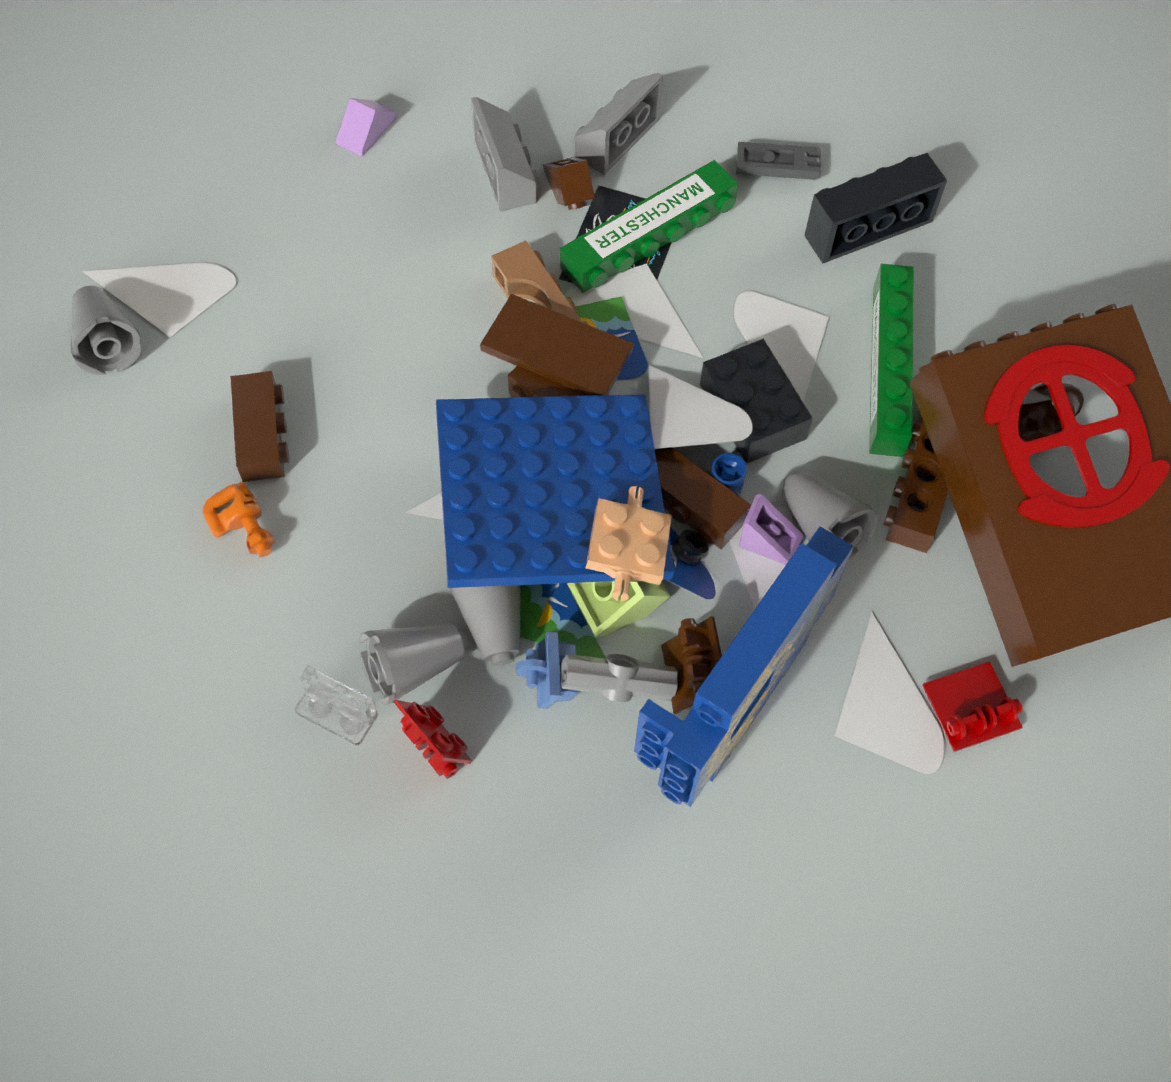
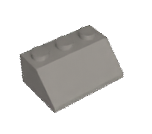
M654 73L634 79L623 89H619L613 96V99L604 108H599L594 118L586 126H581L574 137L575 158L587 160L588 166L605 175L660 119L663 75Z
M478 97L471 98L474 144L500 212L536 203V189H540V181L537 171H531L530 169L531 159L528 148L521 146L522 137L518 124L512 123L507 111Z

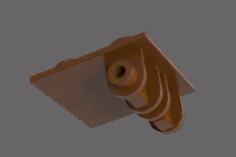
M713 616L699 624H696L694 618L682 620L680 622L681 627L678 629L679 635L661 645L665 666H672L677 670L678 686L675 696L671 699L674 714L693 706L696 692L722 657L715 618Z

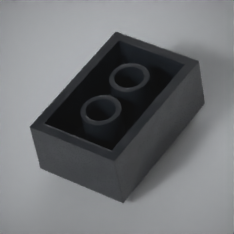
M764 338L703 362L700 379L701 388L716 397L740 407L750 417L752 422L751 434L742 441H733L746 464L807 439L813 417Z

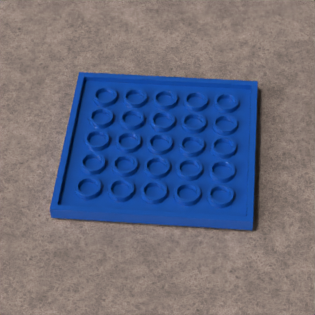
M645 394L436 399L448 588L615 581V578L604 572L586 569L598 499L627 504L629 488L637 486L636 494L639 487L644 490L643 508L665 513ZM669 538L663 579H672L674 574Z

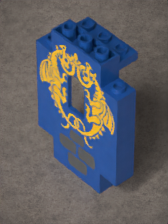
M819 526L807 545L802 543L799 545L696 692L693 708L684 721L652 700L648 699L639 711L634 752L638 754V760L648 768L653 770L661 769L658 786L662 788V794L676 804L683 802L691 807L709 780L713 782L806 644L812 627L835 595L854 547L853 545Z

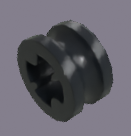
M687 529L682 531L679 539L672 544V549L677 558L689 565H697L702 556L709 550V546L704 537L699 533Z

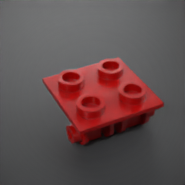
M990 661L922 684L954 752L1023 728L1018 719V714L1023 712L1022 704L1017 698L1012 700L1010 697H1007Z
M394 701V704L404 714L400 721L403 725L402 731L413 744H416L415 747L418 750L425 749L422 756L425 759L430 758L428 762L439 776L444 775L446 779H449L458 772L457 763L471 764L473 762L465 752L468 750L465 742L455 733L450 734L442 725L445 721L443 716L433 706H424L416 702Z

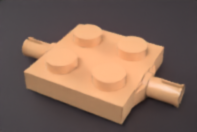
M637 486L629 488L627 504L598 499L586 562V569L604 572L615 578L612 597L618 600L621 593L620 601H625L629 598L630 582L644 581L660 585L664 575L671 515L643 508L644 490L639 487L636 494Z

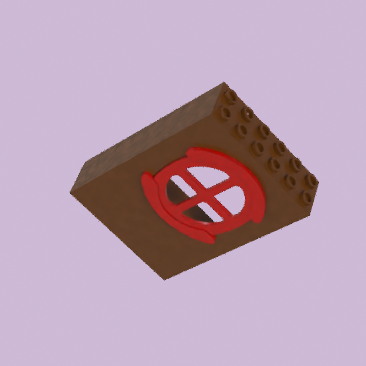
M1116 304L1107 305L1095 311V315L1085 317L1084 313L1075 314L1062 321L1063 324L1052 326L1051 322H1046L1030 329V333L1019 335L1018 331L1010 332L999 337L997 342L986 345L985 341H978L966 346L963 352L953 354L952 350L942 351L933 355L930 358L931 362L919 368L920 373L909 382L1012 667L1171 617V403L1132 304L1117 308ZM1066 375L1078 376L1100 387L1116 404L1118 409L1117 416L1087 425L1079 424L1076 421L1062 384V377ZM1044 383L1050 391L1063 428L1060 433L1026 442L1020 438L1018 431L1020 408L1032 386ZM1122 429L1127 432L1129 438L1127 466L1118 483L1114 487L1106 489L1099 482L1086 447V440ZM1068 446L1072 450L1086 487V495L1083 497H1073L1055 490L1033 470L1029 463V457L1057 447Z

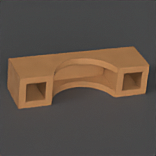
M526 240L491 256L493 277L507 298L513 294L529 299L545 308L589 325L587 321H581L572 299L563 295L556 276L553 273H548L541 254L537 250L533 251Z

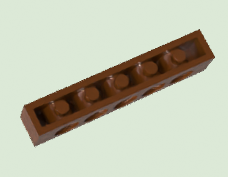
M916 420L911 440L916 441L914 449L907 448L901 465L902 468L907 469L905 478L898 477L892 496L898 498L896 507L889 506L883 525L889 527L886 536L887 541L927 553L936 534L948 488L935 453L928 450L934 449L923 420ZM919 477H924V478H926L929 482L923 481V480H921ZM909 505L916 506L921 511H916L912 509Z

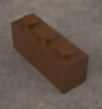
M272 371L230 376L236 466L242 482L285 477L284 463H289V451L287 442H282L281 434L287 433L284 412H279V404H285L282 384H276Z

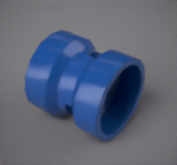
M733 453L719 455L712 463L711 476L738 496L741 494L747 473V466L744 460Z

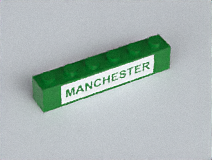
M713 160L560 247V269L582 293L591 288H597L616 273L627 271L634 263L645 257H651L658 249L670 242L678 241L684 234L694 228L704 226L716 215L728 212L735 205L738 183Z
M881 263L873 286L869 454L904 457L912 437V388L909 382L913 380L914 266Z

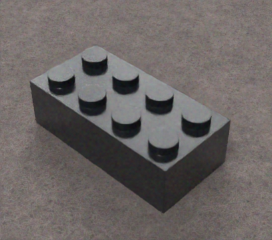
M925 153L916 157H908L902 162L889 167H881L865 176L851 178L846 183L838 186L824 188L813 196L804 236L823 264L932 223L947 179L929 154Z

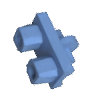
M547 631L545 640L537 643L535 650H527L526 660L519 661L515 666L516 674L527 678L528 688L537 687L538 708L548 709L555 701H571L577 695V690L562 689L560 685L562 659L565 658L566 654L576 655L574 644L558 641V632Z

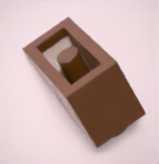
M570 157L543 164L544 172L558 204L568 205V210L585 207L587 206V200L595 199L587 160Z

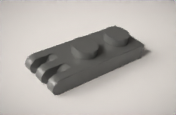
M738 142L736 174L817 180L821 177V149L807 146Z

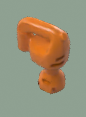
M239 482L238 484L229 485L206 500L203 506V515L212 534L216 538L224 536L230 530L244 527L247 532L246 545L250 554L258 553L259 557H265L272 552L271 547L275 543V539L268 530L259 526L257 519L261 516V508L246 484ZM234 499L231 505L223 509L220 513L217 512V510L220 507L224 506L225 504Z

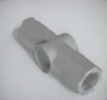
M566 654L565 658L562 659L560 668V685L562 689L595 692L608 700L616 702H627L632 697L671 701L672 697L676 694L678 686L677 670L675 667L639 663L633 657L624 654H608L606 659Z

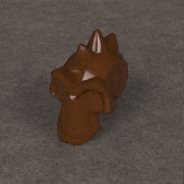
M1042 383L1034 389H1030L1022 402L1019 412L1018 431L1020 438L1028 442L1060 433L1063 428L1047 385ZM1062 383L1076 417L1084 403L1083 393L1072 384Z

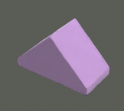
M350 98L336 139L337 145L363 157L397 117V113L372 100Z
M757 494L744 521L739 547L786 565L799 547L804 535L762 494Z

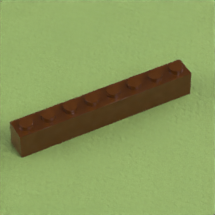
M518 366L508 374V391L511 398L588 396ZM672 447L654 449L664 508L669 511L674 520L681 524L686 523L704 537L708 544H714L722 550L742 528L751 504Z

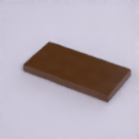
M511 294L480 343V349L482 352L588 396L609 394L633 351L634 343Z

